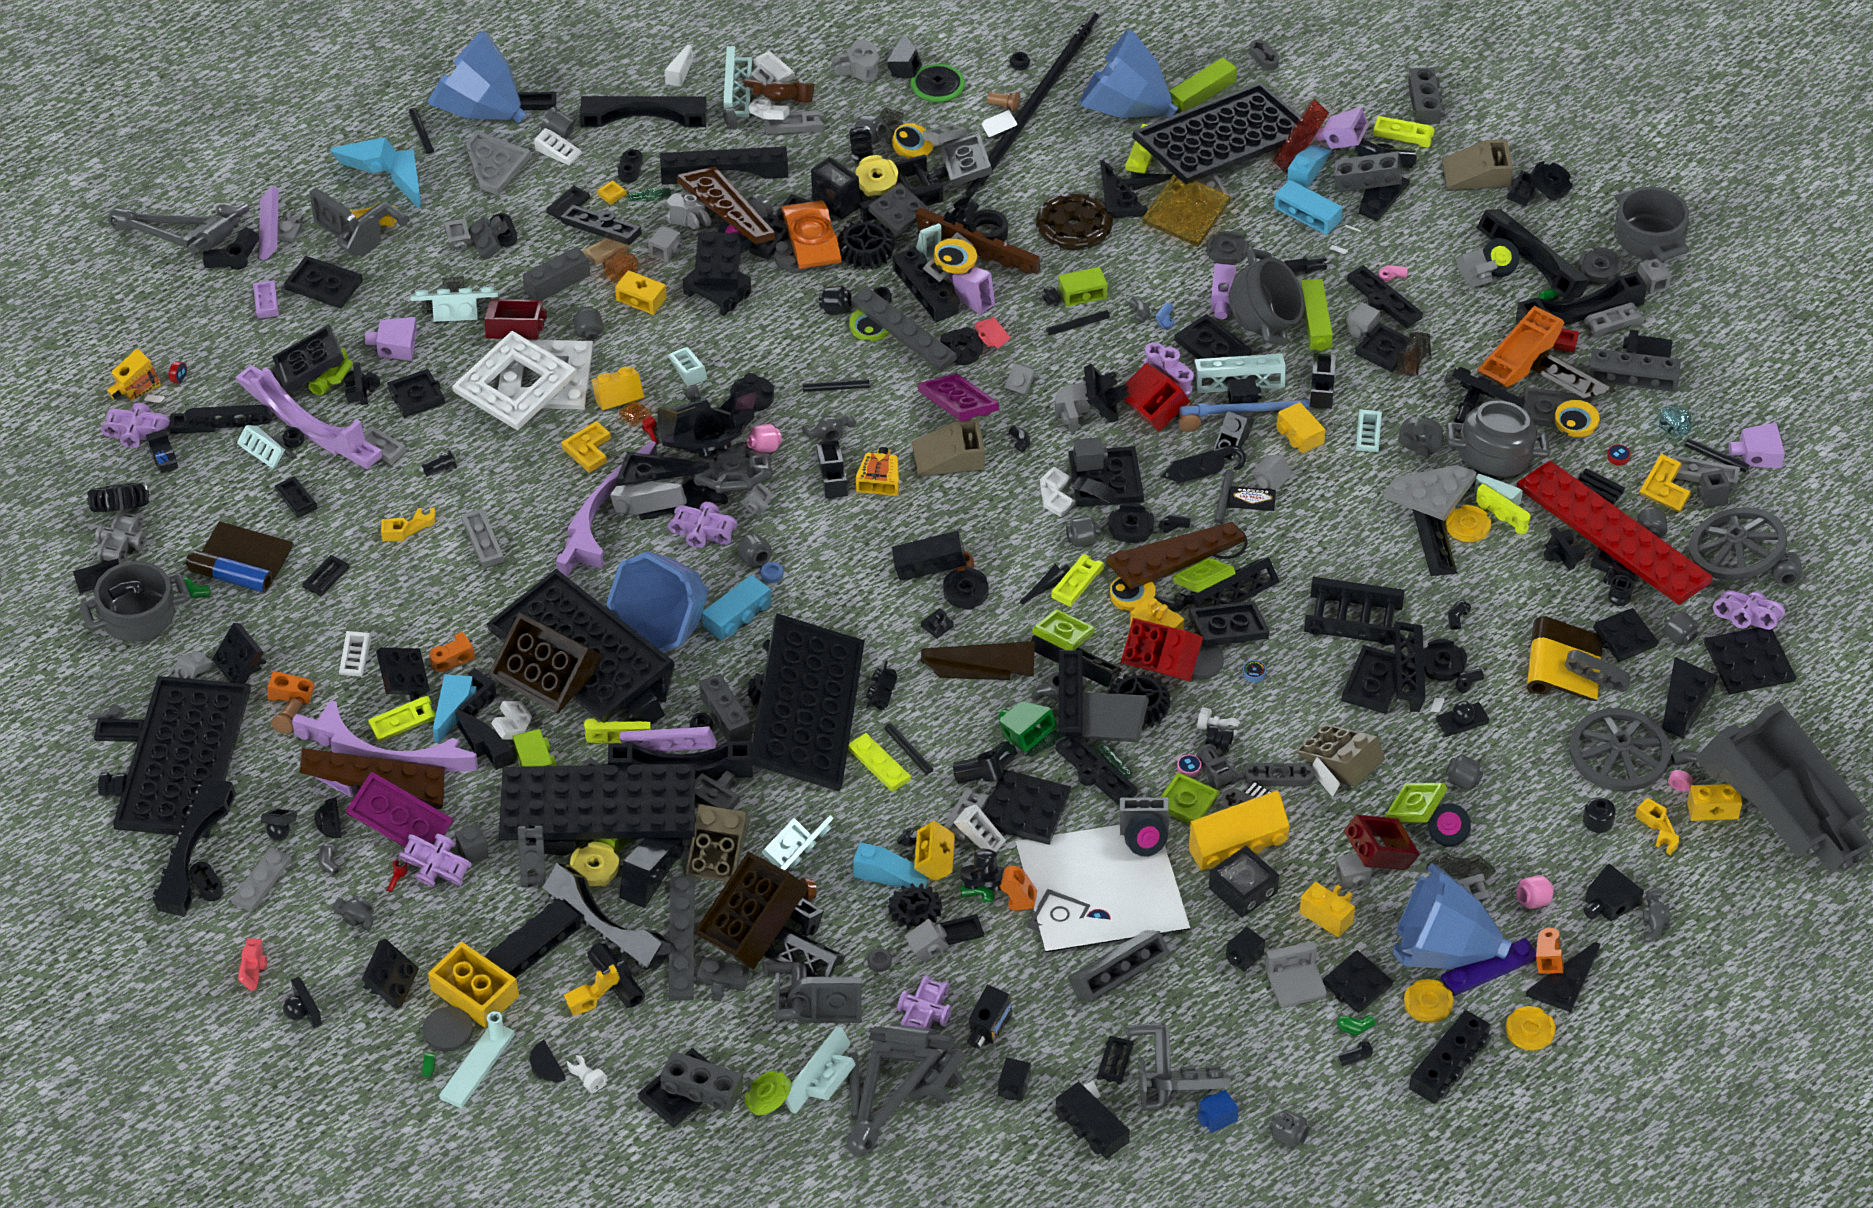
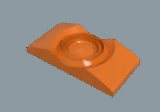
M823 200L781 206L799 269L841 263L837 237L831 225L828 208Z
M1533 306L1477 371L1506 388L1517 383L1529 374L1533 362L1539 355L1553 347L1562 330L1564 321Z

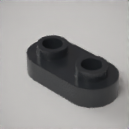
M629 149L622 154L618 167V178L620 181L631 183L639 178L643 163V155L639 150Z
M505 213L493 215L490 218V224L494 217L499 216L501 221H505L508 226L507 231L497 236L501 246L510 247L517 242V232L511 217Z

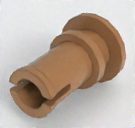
M990 91L987 96V103L989 105L1004 106L1005 109L1011 108L1012 112H1016L1020 106V93L1015 92L1012 95V93L1002 94Z
M1190 401L1186 406H1192V402ZM1195 414L1180 415L1179 427L1182 431H1196L1201 426L1199 416Z
M294 698L289 699L284 710L273 717L271 721L273 728L280 733H292V720L302 709V703Z

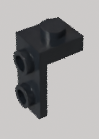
M1630 330L1628 336L1624 335L1623 349H1626L1627 353L1671 357V339L1638 335V330Z
M473 668L468 673V676L473 677V685L477 686V692L459 707V710L476 717L483 706L489 705L495 700L497 694L495 681L488 674Z

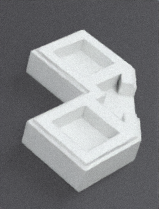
M755 99L749 105V113L762 119L784 120L790 114L788 106H775V101H770V99Z
M1053 467L1040 479L1043 507L1062 517L1075 505L1074 499L1060 492L1071 482L1072 477Z
M502 701L499 708L505 717H495L491 724L502 740L513 739V735L525 733L532 715L522 701Z

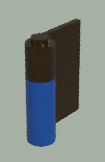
M219 521L203 550H194L188 554L186 566H188L190 572L266 593L284 564L294 543Z

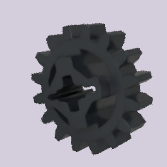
M911 883L910 888L901 886V892L894 891V897L889 898V915H891L892 922H898V927L905 924L907 930H910L912 926L917 927L927 919L936 923L937 916H941V899H939L938 892L933 893L931 886L924 889L922 883L919 887H915Z

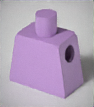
M1362 107L1329 117L1325 127L1316 130L1317 140L1319 142L1326 140L1331 149L1359 145L1369 126Z
M1214 264L1211 312H1215L1214 316L1217 319H1226L1228 313H1232L1229 304V291L1236 274V265ZM1225 283V284H1227L1228 286H1227V287H1223V286H1220V284Z
M974 267L973 269H968L966 273L949 274L948 280L954 284V291L960 301L980 315L995 305L990 272Z
M416 317L381 320L378 332L365 333V345H376L378 356L412 361L417 336Z
M1777 423L1743 429L1739 442H1729L1730 456L1743 455L1744 463L1750 466L1782 468L1785 453Z

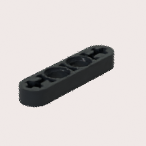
M267 405L190 408L183 414L185 426L189 429L257 426L269 424L272 421L271 410ZM236 415H244L241 418H234ZM214 416H222L219 419H211Z

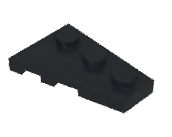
M1402 177V184L1365 189L1359 214L1378 221L1409 186L1410 180Z

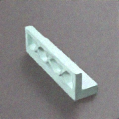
M727 46L724 109L734 108L741 104L745 107V111H735L736 117H749L751 91L748 87L745 88L744 83L739 84L735 79L739 76H743L746 79L752 73V57H736L735 46ZM736 63H748V66L742 70L735 65ZM739 90H742L746 94L741 98H738L734 95V93H736Z
M1281 353L1194 359L1197 393L1227 391L1228 384L1224 383L1223 380L1229 376H1233L1236 379H1246L1249 375H1256L1259 377L1255 381L1256 386H1260L1261 389L1285 387L1286 365L1283 355ZM1273 373H1280V381H1269L1267 377ZM1202 378H1212L1215 380L1209 386H1202Z

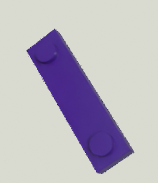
M1523 938L1511 944L1505 959L1495 956L1491 959L1460 966L1441 974V980L1450 989L1454 997L1536 961V951L1529 941Z

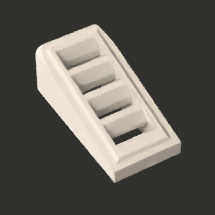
M686 45L664 71L665 84L680 87L683 85L693 61L691 45Z
M547 128L534 140L535 151L569 166L582 153L580 149Z
M346 631L339 675L363 676L371 643L370 633ZM351 644H359V645H363V646H362V647H354V646H351ZM350 651L361 652V655H359V654H349V652H350ZM348 658L360 659V662L348 661ZM346 666H355L359 668L358 670L346 669Z
M977 805L965 808L954 821V824L981 849H991L997 852L1006 841ZM984 831H986L987 833H986V835L983 837V836H982V833H983ZM992 837L995 840L989 845L988 841Z

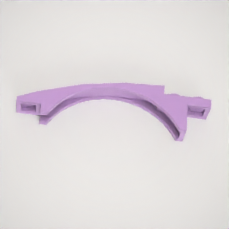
M250 365L235 377L239 384L263 405H267L278 418L291 427L299 428L305 437L332 454H341L365 469L370 468L383 457L380 449L365 441L361 421L356 419L350 426L335 427L316 419L301 408L286 393L268 368L265 367L261 371Z
M650 442L636 453L657 456L656 442ZM621 466L613 471L592 493L568 526L569 538L566 542L565 550L558 555L556 560L558 570L566 577L569 576L576 562L600 569L605 564L603 562L604 552L593 538L590 529L597 509L617 486L616 478Z
M329 701L318 720L296 714L292 720L294 734L300 739L315 740L322 746L330 745L332 752L445 767V771H476L478 768L476 753L457 748L459 740L454 738L434 747L416 751H392L372 746L360 740L348 730L340 718L336 701Z

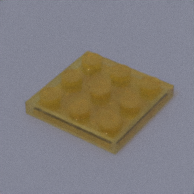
M1173 174L1144 215L1143 223L1199 247L1231 202V198L1229 195L1197 181L1185 185Z

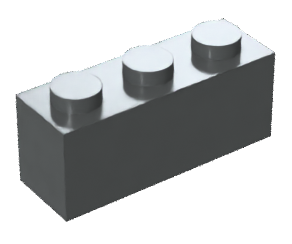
M577 246L524 273V291L533 300H544L590 276L589 258Z

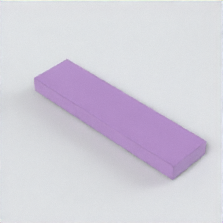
M271 186L260 198L259 258L262 260L268 259L277 249L279 190L274 186Z
M710 727L621 732L619 737L621 743H633L655 752L714 749L717 744Z

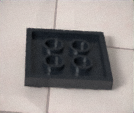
M330 324L272 356L282 386L287 393L291 390L299 389L305 382L318 378L323 372L337 367L345 360Z
M1135 446L1107 448L1108 458L1104 459V469L1078 472L1075 466L1073 451H1068L1073 485L1078 477L1081 476L1101 482L1117 490L1114 498L1108 503L1093 494L1073 489L1076 507L1144 502Z
M1757 627L1704 639V644L1729 695L1795 682L1796 675L1773 629Z
M1003 769L1004 775L998 779L984 814L999 832L1050 845L1071 793V786Z

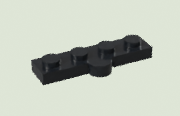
M791 194L782 206L810 201ZM781 208L778 210L777 216L769 214L763 217V220L775 232L774 240L758 244L752 243L750 246L751 254L769 260L776 251V244L784 241L789 235Z
M572 205L560 216L562 224L627 245H631L642 234L641 226L616 219L615 213L610 210L597 213Z
M1364 265L1347 275V281L1368 297V306L1377 310L1383 309L1406 329L1422 319V311Z
M1067 736L1055 744V750L1078 770V781L1086 786L1095 784L1119 806L1120 798H1133L1137 795L1138 788L1078 736Z

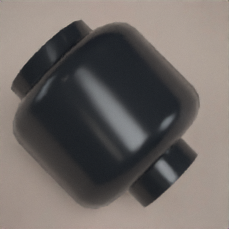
M842 285L826 287L822 295L819 296V306L829 315L844 314L852 306L850 300L852 298L851 292Z
M1601 797L1589 800L1585 805L1583 814L1585 827L1595 833H1604L1610 830L1614 825L1616 815L1614 804L1610 800Z

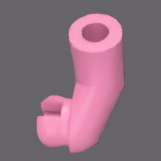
M1387 265L1378 272V277L1384 282H1389L1395 277L1407 278L1408 267Z

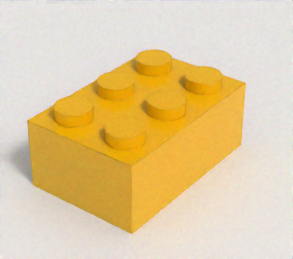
M462 941L427 973L432 992L455 1008L465 1011L472 1020L485 1029L488 1027L487 1015L490 1012L497 1011L502 1013L519 997L516 978Z

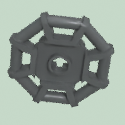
M743 445L741 448L715 449L711 455L694 460L705 463L704 472L694 474V483L698 486L704 485L712 488L717 493L743 489L750 491L755 485L764 480H769L773 476V470L771 469L772 457L768 453H760L749 449L746 445Z

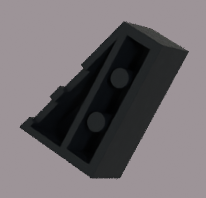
M1675 657L1662 729L1683 739L1713 695L1717 675Z
M645 838L623 861L619 898L645 908L675 861L681 858L684 852L683 838Z

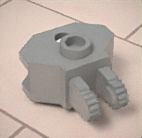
M865 39L856 40L851 48L846 49L845 54L836 55L831 59L834 72L838 76L850 74L851 78L856 77L868 83L875 81L879 75V68L877 66L879 56L876 47Z
M689 191L672 194L666 201V205L670 208V211L666 214V220L670 224L691 227L693 230L698 229L700 223L705 227L711 225L710 215L707 214V206Z

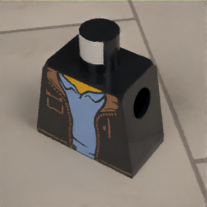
M989 984L986 985L969 1017L971 1031L967 1039L969 1045L979 1049L984 1040L992 1044L995 1042L1013 1015L1010 995Z

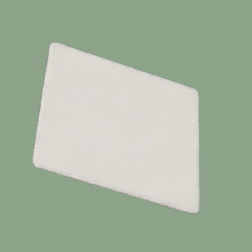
M1007 110L986 119L982 126L988 137H991L1017 126V123L1011 112Z

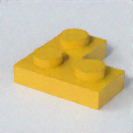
M595 421L562 441L561 446L566 453L590 473L607 463L606 455L597 447L609 441L611 435L598 421Z
M1660 454L1639 491L1640 495L1681 513L1691 495L1689 490L1672 483L1682 466L1681 462Z

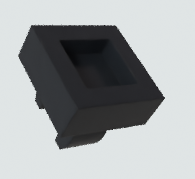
M938 608L921 621V627L938 639L954 627V622L947 617L943 610Z

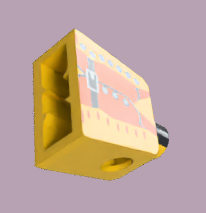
M137 348L112 370L111 374L116 383L109 387L107 392L113 400L124 394L130 401H133L160 386L161 382L151 361Z
M886 447L878 448L877 453H866L856 475V492L898 496V457L890 455L891 451Z

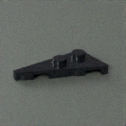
M1100 160L1107 214H1111L1113 218L1148 216V207L1146 205L1142 206L1138 201V196L1129 189L1130 187L1121 177L1117 178L1113 173V168L1104 160Z
M1463 367L1452 369L1447 372L1444 381L1449 383L1453 379L1461 381L1459 385L1465 389L1473 388L1478 390L1481 395L1492 399L1497 397L1523 408L1526 401L1491 385V381L1485 377L1479 376L1476 378L1470 375L1471 371Z
M627 451L616 478L617 486L703 473L705 463Z
M693 478L682 485L687 501L685 506L700 509V505L703 502L721 503V505L728 503L726 495L717 493L716 490L704 485H696ZM676 507L639 514V518L641 520L658 518V515L668 513L674 515Z
M1597 942L1592 943L1563 964V973H1550L1531 986L1526 992V997L1572 1012L1601 944Z

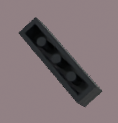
M559 898L552 904H548L537 916L527 920L525 925L516 932L509 934L506 940L498 946L492 947L485 956L492 963L514 978H517L580 929L579 914Z

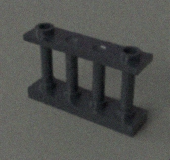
M926 154L894 162L898 169V184L901 183L926 206L943 202V186L941 182L931 184L925 174L927 172ZM875 172V173H873V176H872V177H874V178H880V176H882V175H878V174ZM916 174L922 187L911 189L905 177ZM846 176V182L851 180V178ZM859 188L862 203H860L862 221L866 222L867 219L868 221L877 219L869 211V205L877 199L871 200Z
M1313 577L1310 597L1317 599L1314 615L1305 616L1304 632H1310L1313 635L1324 634L1379 642L1382 645H1394V627H1392L1395 610H1402L1405 590ZM1326 600L1339 601L1337 619L1323 617ZM1349 603L1363 605L1360 622L1346 620ZM1372 606L1385 608L1383 626L1369 624Z

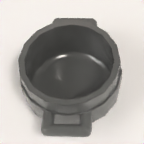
M1653 186L1638 187L1616 194L1615 200L1619 204V208L1616 214L1614 234L1618 244L1629 254L1641 259L1652 260L1658 258L1660 261L1688 253L1689 247L1685 243V238L1687 237L1690 211L1686 202L1678 194L1665 188Z
M1249 248L1247 250L1249 265L1235 274L1229 291L1231 311L1243 328L1261 335L1267 343L1286 346L1288 344L1286 329L1296 324L1302 318L1304 312V296L1300 283L1293 271L1283 261L1272 257L1270 252Z
M1502 400L1485 402L1471 410L1466 415L1464 423L1449 422L1446 425L1447 444L1449 447L1458 448L1461 459L1471 468L1484 474L1497 477L1514 476L1523 473L1529 467L1533 456L1546 458L1550 455L1548 435L1538 432L1528 413L1520 406ZM1455 432H1461L1459 439H1456ZM1536 441H1540V448H1535Z
M131 561L120 563L108 569L96 583L94 588L95 599L80 603L79 609L88 630L94 631L104 628L109 635L119 640L137 642L148 640L161 634L173 620L176 612L175 605L189 601L191 595L180 573L167 576L162 568L152 563ZM139 580L144 587V592L138 596H133L132 591H129L115 600L108 593L110 588L124 581ZM171 584H176L180 594L174 596ZM96 608L97 617L99 619L94 620L92 613L90 611L91 609Z

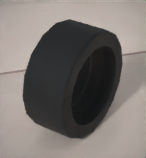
M984 209L975 212L971 216L973 221L968 226V231L974 233L977 230L976 227L980 225L993 224L998 226L1000 230L994 233H983V235L991 241L995 238L1004 242L1007 240L1008 221L1001 212Z

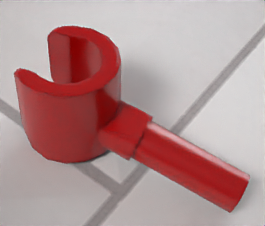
M648 416L642 420V429L648 433L653 442L659 444L653 431L657 427V423L652 416Z
M398 859L393 862V876L386 891L392 893L400 877H404L407 874V862L402 867H399Z

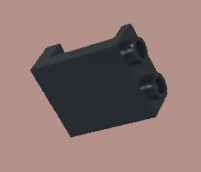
M695 269L683 279V293L689 297L694 293L701 295L720 307V314L723 316L729 311L735 310L737 304L743 298L747 299L752 291L751 277L740 271L738 285L694 284Z

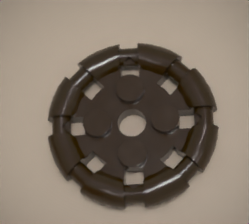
M1069 192L1068 195L1062 196L1059 194L1048 199L1043 204V207L1039 208L1036 216V226L1039 228L1040 235L1048 243L1059 245L1061 249L1080 250L1083 247L1092 248L1106 239V234L1109 235L1112 230L1113 217L1111 214H1107L1106 204L1096 197L1094 199L1090 198L1089 194ZM1071 220L1079 221L1078 223L1074 224L1069 223V221Z

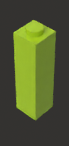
M1220 58L1169 90L1172 98L1171 103L1178 107V113L1197 107L1235 83L1237 67L1225 58Z
M1323 279L1301 280V289L1304 296L1303 315L1309 349L1318 351L1331 349L1333 334Z

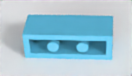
M1289 180L1275 193L1274 208L1326 235L1342 220V206L1292 180Z
M750 575L702 612V626L720 640L733 636L744 623H750L757 613L769 608L772 603L771 589L756 577Z

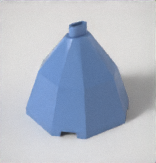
M1128 28L1105 56V59L1108 61L1102 72L1095 71L1078 102L1085 108L1120 118L1162 116V114L1168 118L1173 116L1178 109L1177 106L1171 103L1172 98L1159 63L1138 36Z
M485 30L480 31L453 62L457 66L450 76L443 75L427 101L431 106L467 119H513L519 124L527 114L520 108L521 102L510 64Z
M647 551L619 563L606 604L608 610L613 611L617 617L660 651L665 652L683 645L698 627L709 589L703 584L698 572L671 557Z
M1431 863L1427 870L1431 874L1428 878L1421 876L1417 880L1398 923L1396 932L1402 935L1400 945L1395 944L1393 946V955L1405 966L1453 969L1491 959L1495 956L1505 959L1512 941L1503 938V934L1471 892L1438 865Z

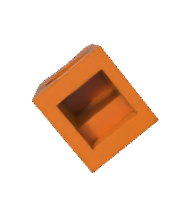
M463 631L454 635V641L445 646H437L431 649L429 657L434 671L445 672L475 659L473 646Z
M273 671L267 686L268 700L277 701L279 699L289 701V699L294 698L302 704L308 705L315 685L309 679Z
M1007 866L1004 868L1000 887L1010 897L1008 902L1009 908L1016 911L1034 909L1038 891L1022 868L1017 866Z
M1545 928L1538 934L1536 951L1538 974L1563 973L1564 965L1560 933L1555 928Z

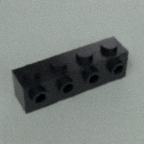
M916 247L892 256L893 271L936 323L959 313L960 299L958 295L950 290L948 283L944 279L939 282L923 269L928 262L925 255L920 253Z
M1465 1009L1411 1075L1409 1089L1433 1104L1439 1098L1444 1099L1450 1091L1451 1083L1453 1081L1458 1082L1464 1073L1463 1068L1467 1064L1472 1065L1480 1047L1484 1049L1491 1040V1035H1489L1491 1024Z

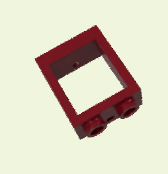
M490 299L484 319L486 339H503L513 331L525 339L538 340L540 331H544V322L547 320V309L543 308V301Z
M1356 814L1344 829L1345 835L1365 867L1406 870L1420 855L1398 818ZM1375 837H1380L1386 847L1379 846Z

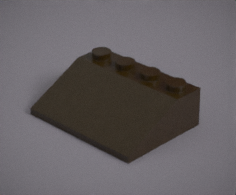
M518 613L488 675L543 706L560 713L592 677L602 654L529 616Z
M748 851L693 933L754 970L809 887L791 873Z

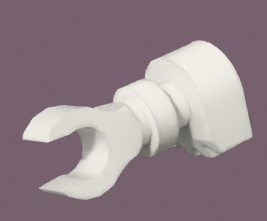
M1203 707L1199 713L1197 729L1207 731L1208 726L1212 724L1218 726L1223 731L1229 728L1228 725L1238 726L1240 722L1235 718L1221 720L1218 716L1212 718L1211 709ZM1234 730L1233 736H1236V734L1238 733L1237 730Z
M576 1055V1060L579 1063L577 1066H573L567 1061L569 1072L579 1076L584 1087L590 1093H595L607 1085V1075L600 1069L593 1071L591 1068H587L583 1057Z

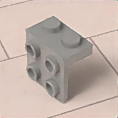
M1314 941L1302 942L1284 948H1275L1266 952L1265 971L1279 1006L1288 1007L1326 997L1327 991L1316 966L1317 947Z

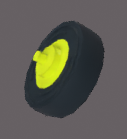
M1498 238L1491 240L1483 248L1486 261L1495 260L1498 267L1491 272L1492 276L1504 277L1516 270L1519 264V252L1512 242Z

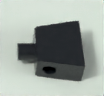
M1609 863L1587 889L1585 902L1588 905L1583 909L1584 914L1591 920L1602 914L1611 922L1640 906L1644 890Z

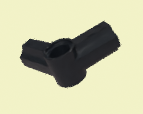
M1362 138L1360 144L1355 147L1358 156L1398 151L1402 167L1413 168L1417 160L1416 150L1413 148L1394 147L1390 144L1377 143L1368 138Z
M245 227L244 230H241L235 242L229 244L225 249L203 251L204 267H231L234 270L245 268L248 265L247 258L259 240L258 233L254 232L251 228Z
M1002 741L992 751L984 752L978 755L977 758L954 762L953 774L955 780L959 784L983 779L985 782L1000 779L1004 775L1003 769L1017 755L1016 747L1010 744L1009 741Z

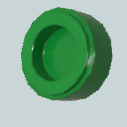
M425 1052L422 1066L423 1077L431 1078L433 1076L436 1062L435 1053Z

